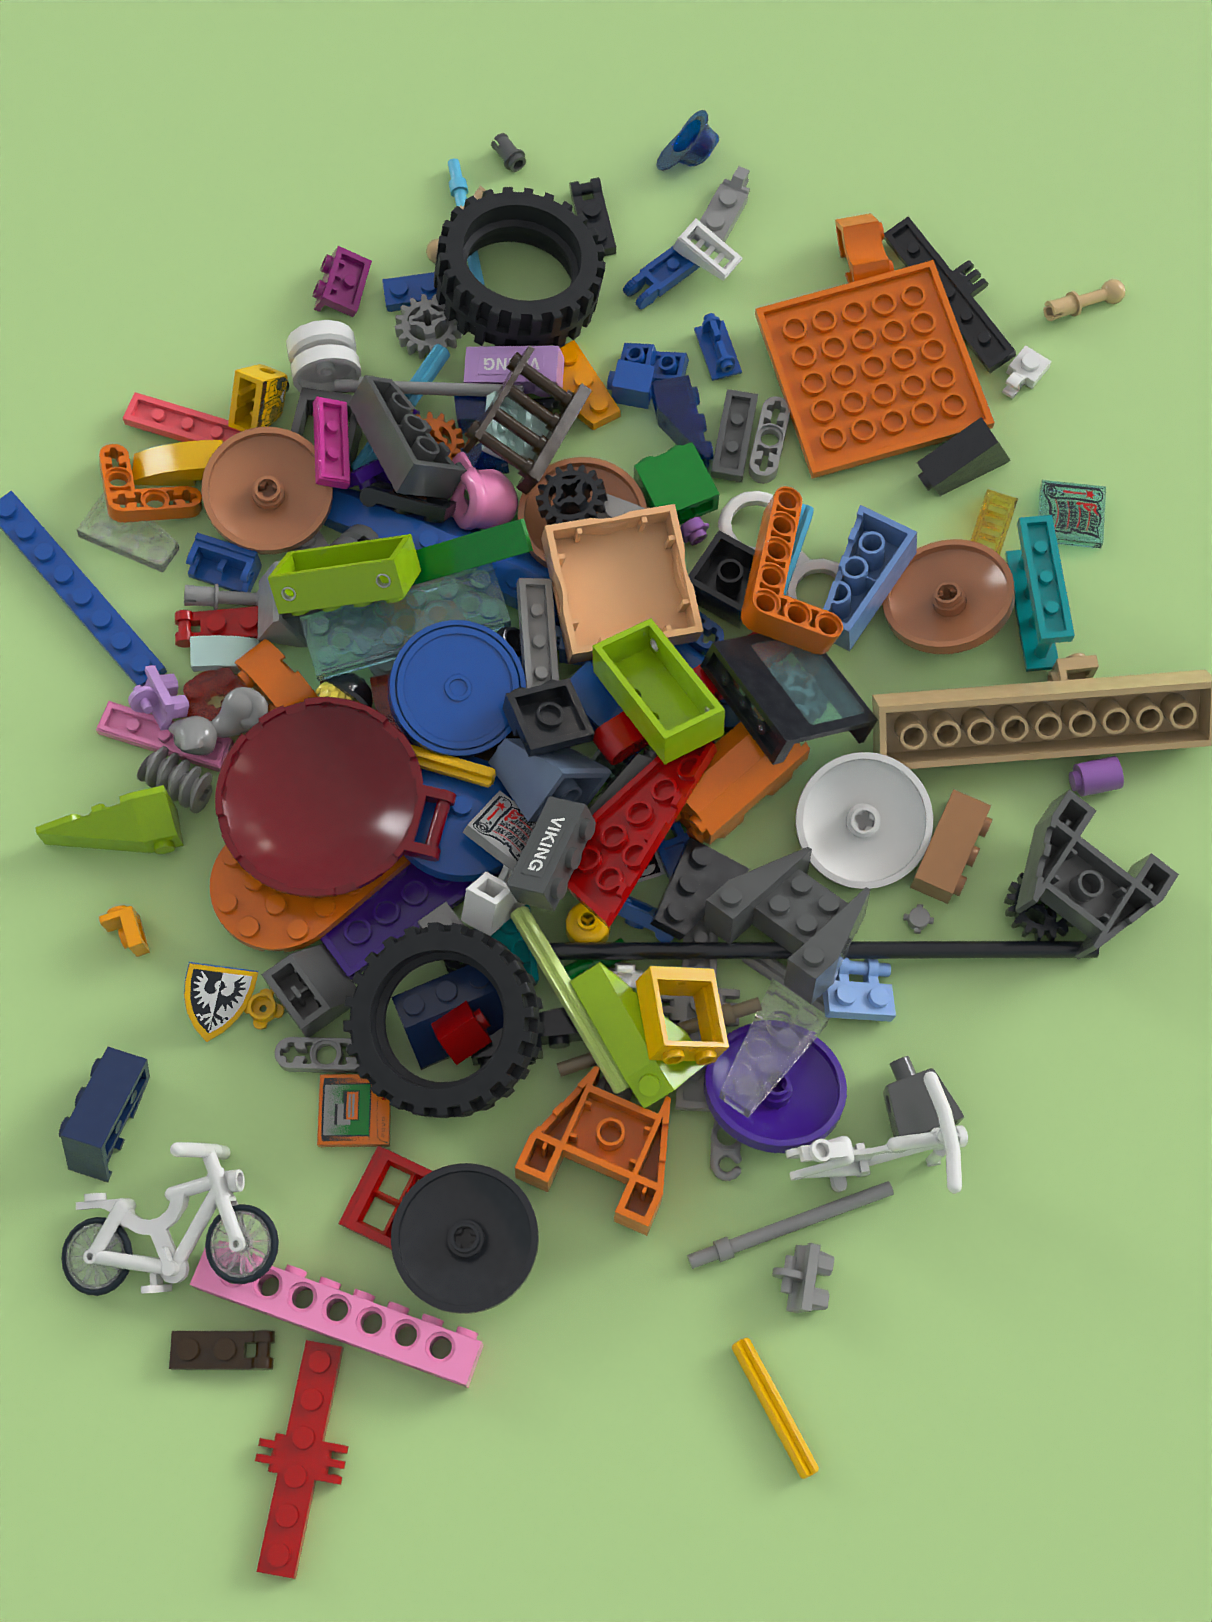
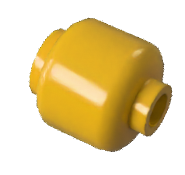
M582 903L575 905L568 912L565 922L566 934L570 942H606L608 940L610 928L601 922Z

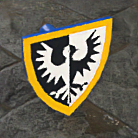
M189 962L184 985L186 1011L194 1028L206 1042L225 1032L239 1019L248 1006V1002L255 989L258 971Z

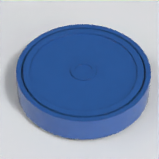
M448 620L425 627L412 636L402 647L390 671L388 701L396 724L413 744L434 753L456 758H468L482 754L495 747L512 731L502 709L505 695L514 689L526 688V680L517 654L498 633L475 622Z

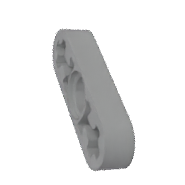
M770 397L762 406L749 463V475L758 483H769L777 475L790 417L788 405L782 397ZM774 409H779L780 413L778 414L777 423L772 424V412ZM766 434H773L779 441L775 445L768 446L761 441V437ZM763 455L769 456L766 470L760 471L759 467L761 466Z
M287 1037L282 1039L275 1048L276 1061L282 1069L289 1072L357 1073L355 1069L359 1067L358 1061L354 1057H345L347 1064L341 1065L343 1062L342 1047L352 1044L351 1038ZM292 1046H295L298 1053H308L307 1046H312L310 1049L312 1063L307 1064L308 1060L305 1056H296L293 1062L289 1063L287 1058L283 1056V1053L289 1052ZM325 1046L333 1047L337 1053L335 1060L330 1064H321L317 1060L318 1051Z

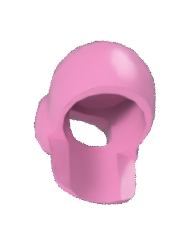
M459 452L452 461L454 464L461 463L467 471L462 474L461 481L450 499L456 502L453 518L459 528L464 530H473L475 528L488 529L511 522L518 508L517 493L511 481L498 470H477L472 466L467 455L464 452ZM465 489L469 493V500L464 498Z

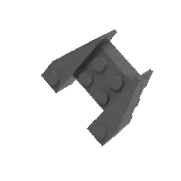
M1068 790L1051 802L1034 828L1015 911L1021 913L1040 899L1087 936L1075 954V957L1080 959L1100 948L1148 910L1163 901L1179 874L1152 853L1134 863L1128 872L1123 870L1081 837V834L1097 810L1071 790Z
M806 847L728 880L706 899L703 926L728 944L736 940L751 925L755 926L793 954L787 961L784 985L812 1004L834 983L838 970L849 951L850 944L865 917L870 889L866 887L852 901L847 903L808 875L812 849Z

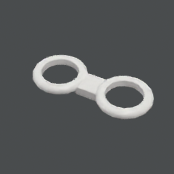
M751 491L743 492L731 498L721 510L718 521L719 530L738 540L732 531L731 525L734 515L747 506L758 505L766 507L773 494ZM801 550L786 596L797 599L796 587L798 583L810 574L824 573L836 578L839 563L823 558L810 560Z

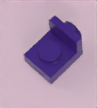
M375 459L350 472V485L348 488L358 485L359 489L362 490L377 481L391 482L379 460Z

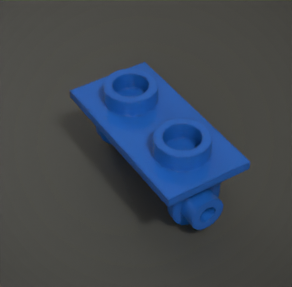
M714 313L705 315L702 326L695 327L694 331L712 381L741 374L742 370L724 320L720 321V318L715 316Z

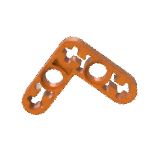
M109 444L100 450L99 463L109 517L117 522L183 519L192 518L200 514L202 494L198 489L191 486L135 489L127 449L118 444ZM112 459H116L118 467H113ZM121 479L125 481L126 484L123 486H114L110 482L112 480ZM155 500L162 502L164 505L153 508L148 506L147 503Z

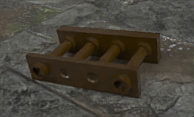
M530 345L522 355L516 352L507 364L506 368L510 370L508 376L480 422L475 419L464 436L469 440L463 448V451L468 454L477 442H480L518 469V474L522 478L516 488L525 495L541 480L592 391L581 383L574 392L570 390L566 392L530 366L527 361L535 350ZM519 374L559 402L558 406L562 408L560 413H551L515 387L513 384ZM507 396L546 424L545 428L549 430L546 437L544 435L538 436L499 408L505 397ZM492 419L533 447L531 451L536 453L533 459L528 458L526 460L488 433L486 429Z

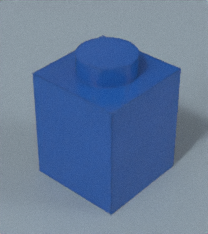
M618 359L616 370H610L607 381V389L612 390V398L615 403L648 409L655 383V366Z

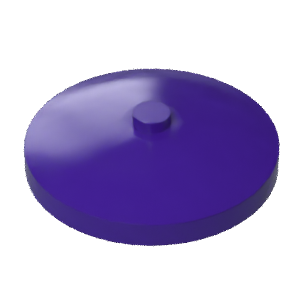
M756 1022L739 1027L727 1034L729 1048L717 1058L716 1062L706 1066L703 1083L708 1108L724 1131L749 1147L771 1153H785L789 1149L811 1145L812 1142L818 1139H825L833 1131L840 1120L846 1103L847 1084L840 1062L824 1042L802 1028L780 1022Z

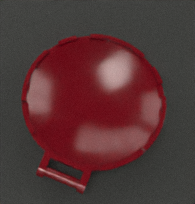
M336 697L306 698L304 702L295 703L287 707L282 705L258 719L259 722L249 729L245 735L241 734L223 762L215 794V811L222 833L221 836L228 850L240 866L254 879L276 891L306 898L333 897L352 892L370 884L387 872L402 855L433 862L439 860L441 853L439 844L450 806H454L457 795L445 789L424 785L421 768L410 742L395 725L388 721L387 717L371 707L349 699ZM427 801L436 803L426 842L423 844L414 841Z

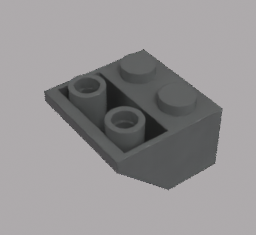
M324 944L292 953L261 974L305 1037L313 1036L349 1010L350 1007L344 1006L346 995L353 997L356 990L355 984L351 982L352 980L348 978Z

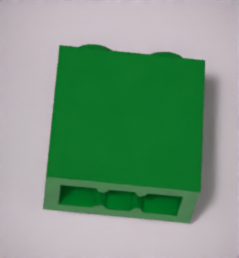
M693 442L686 445H675L663 454L655 457H645L634 465V480L644 495L647 508L675 504L679 524L718 509L720 494Z

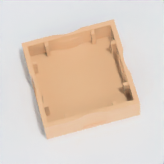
M675 504L629 511L612 518H587L546 525L544 527L541 540L549 577L552 579V591L568 664L593 660L592 645L652 618L673 645L696 642L703 633V627L694 587L686 570L685 547Z

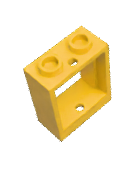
M649 966L635 981L649 1060H659L665 1064L696 1061L698 1065H708L716 1062L717 1058L729 1048L714 969ZM660 995L693 996L701 1041H668Z

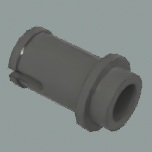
M501 133L495 136L494 139L499 145L492 141L491 146L503 159L505 168L513 172L521 170L526 164L524 151L517 149L507 134Z

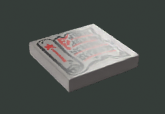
M499 791L470 821L463 833L513 871L537 822H528L516 803Z

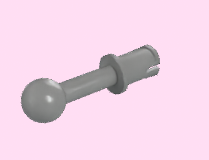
M215 584L214 587L185 585L184 606H212L214 610L218 609V604L258 606L259 590L256 593L219 591L218 584Z

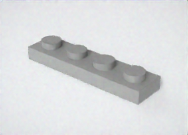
M519 578L516 585L522 668L525 675L526 688L542 685L549 680L559 681L552 579Z

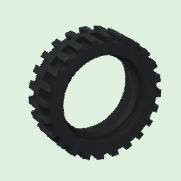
M503 187L502 193L494 194L492 189L483 191L482 198L478 200L471 196L465 199L464 209L456 206L451 211L450 221L445 220L441 236H439L434 288H437L436 299L438 304H445L444 315L448 321L453 319L458 321L457 330L465 335L467 332H470L475 336L474 342L483 346L484 342H488L495 346L553 345L561 348L565 346L566 337L569 336L572 340H575L580 335L582 326L586 328L589 325L592 314L596 309L605 272L606 262L603 261L605 251L602 244L597 245L599 234L596 229L588 230V219L582 213L576 216L572 212L573 206L568 202L564 201L561 205L553 201L554 195L545 192L544 197L533 194L534 189L524 187V192H513V187ZM500 242L525 243L540 248L557 259L567 271L571 283L567 289L550 298L532 301L512 299L493 292L479 282L468 268L467 259L475 251L490 244Z
M439 922L428 923V927L420 929L412 926L404 929L405 935L399 938L390 936L382 943L385 948L378 954L371 952L364 959L369 964L364 973H355L351 981L357 984L354 996L346 995L344 1006L351 1008L350 1020H343V1031L350 1033L352 1044L346 1045L349 1056L356 1057L359 1067L355 1070L360 1078L367 1079L372 1084L370 1090L378 1097H385L390 1101L389 1105L399 1110H406L414 1115L436 1118L467 1117L480 1110L486 1111L494 1107L496 1101L502 1097L508 1098L515 1091L514 1085L520 1079L525 1080L530 1073L527 1067L532 1057L537 1058L540 1047H536L538 1034H543L544 1023L540 1022L539 1009H543L541 998L537 997L534 986L537 984L533 976L527 973L523 967L524 962L517 955L513 954L500 941L477 929L474 930L456 923L443 925ZM443 960L458 961L479 970L496 989L503 1008L502 1036L492 1057L475 1073L451 1082L429 1081L410 1072L396 1058L387 1038L386 1012L394 990L413 970L430 962Z

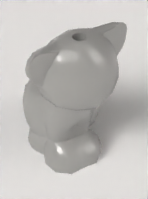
M239 687L225 695L219 714L212 721L201 716H192L173 722L168 730L173 734L174 744L181 751L193 755H208L213 752L217 737L228 738L248 732L249 729L259 722L258 719L268 713V703L265 697L258 691L248 687Z

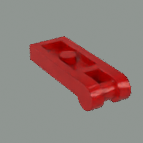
M258 606L196 612L190 610L176 611L175 624L178 626V632L175 633V645L182 648L190 647L191 636L222 635L257 639ZM191 626H200L201 632H191Z

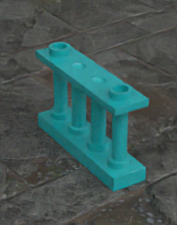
M1052 515L1021 517L1017 522L1021 550L1006 551L1005 556L1015 586L1014 607L1026 672L1050 670L1058 659L1056 643L1072 642L1075 636Z

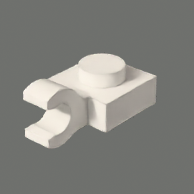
M1025 345L1008 366L1006 373L1010 376L1005 382L1007 386L1003 389L1002 393L1013 399L1023 385L1033 389L1049 369L1052 361Z
M615 963V968H608L632 988H636L635 981L643 972V970L636 969V964Z

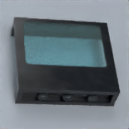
M758 633L712 642L700 665L773 765L784 762L794 744L849 731L859 744L864 743L878 721L826 653L821 655L814 654Z

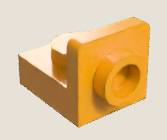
M116 906L109 909L107 914L99 916L100 924L107 932L118 929L124 949L129 948L136 957L150 953L140 915L132 906Z

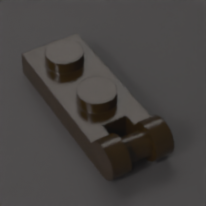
M172 1331L169 1369L273 1370L274 1358L270 1357L271 1344L275 1343V1331ZM247 1344H256L255 1357L246 1358Z

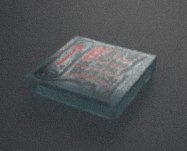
M1049 480L1041 481L1038 516L1052 515L1058 544L1101 549L1104 542L1106 486Z

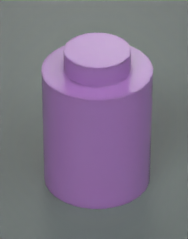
M1116 756L1074 764L1073 771L1069 772V783L1071 789L1074 792L1077 791L1081 797L1121 789L1124 785L1123 770Z

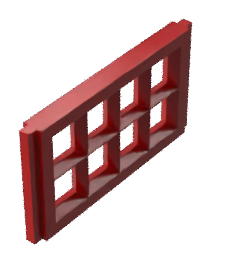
M377 1146L338 1224L392 1250V1224L399 1204L418 1179L420 1180L425 1175L431 1173L432 1170L390 1150ZM390 1166L411 1175L399 1200L379 1191ZM375 1197L395 1206L384 1231L363 1222Z

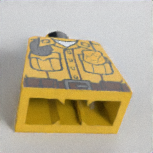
M261 364L235 370L228 426L242 432L256 427H269L283 413L285 393L289 390L287 375Z

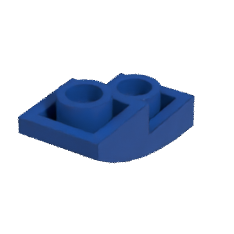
M624 343L620 360L655 366V383L673 386H683L689 362L687 353L656 351L654 344Z

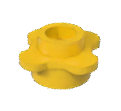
M267 988L253 995L244 1010L246 1014H250L254 1027L259 1030L265 1029L271 1020L281 1018L284 1014V1007L276 1003L273 998L274 993ZM262 1006H266L265 1012L260 1011Z

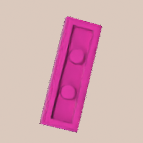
M316 396L313 402L315 481L317 485L347 489L350 485L347 402Z

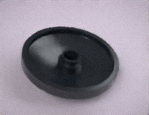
M460 1163L441 1167L417 1181L399 1204L391 1231V1248L394 1263L407 1287L417 1297L432 1307L457 1314H472L486 1311L512 1297L531 1273L539 1245L537 1219L532 1205L522 1189L500 1171L488 1166L472 1163Z

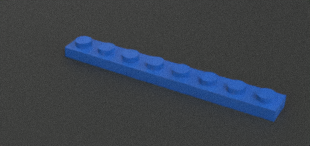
M12 490L0 498V529L136 686L141 685L143 687L148 679L145 673V666L155 665L160 675L167 673L165 666Z

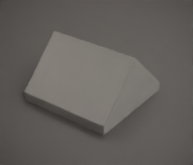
M276 561L259 580L257 640L263 641L266 638L271 643L294 647H308V614L293 616L291 613H278L268 581V576L280 562Z

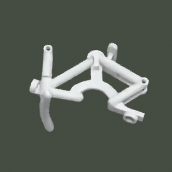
M927 1072L923 1079L937 1112L940 1128L936 1127L927 1133L892 1137L883 1146L865 1149L864 1142L852 1147L849 1137L840 1136L830 1140L818 1139L812 1142L811 1145L789 1149L785 1153L787 1159L800 1158L801 1162L816 1161L821 1163L790 1172L792 1181L804 1178L830 1177L832 1189L835 1192H842L847 1188L846 1176H868L871 1174L869 1166L933 1149V1152L926 1158L927 1167L940 1165L941 1159L946 1155L947 1188L951 1193L956 1194L962 1189L960 1148L967 1145L968 1134L964 1126H955L952 1110L937 1074Z

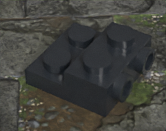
M570 678L559 681L549 680L542 685L531 688H517L505 695L502 709L514 736H520L529 757L593 741L594 730Z

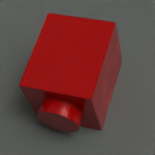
M467 1001L431 1024L438 1041L456 1065L492 1042L486 1030L491 1026L488 1019L480 1008L474 1011Z

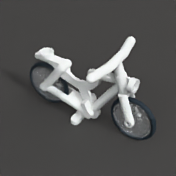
M173 1143L170 1147V1153L173 1156L203 1158L208 1174L205 1177L166 1189L165 1197L170 1201L169 1207L160 1217L155 1219H143L136 1215V1202L133 1199L107 1200L106 1193L84 1194V1202H76V1210L102 1208L110 1213L107 1218L94 1217L77 1224L65 1239L61 1260L64 1274L70 1284L79 1292L87 1295H104L115 1290L123 1283L130 1270L150 1273V1285L141 1286V1294L172 1291V1284H163V1280L168 1283H180L188 1276V1258L216 1208H218L219 1215L211 1223L205 1243L206 1256L211 1268L222 1279L234 1284H247L263 1277L272 1267L278 1253L279 1239L277 1229L271 1218L261 1209L252 1205H238L233 1192L243 1191L245 1185L244 1174L241 1169L225 1171L219 1162V1159L226 1160L229 1158L230 1149L227 1146L210 1143ZM209 1191L177 1248L169 1228L178 1222L188 1207L189 1196ZM126 1227L138 1234L150 1235L159 1258L133 1254L131 1241L124 1228Z

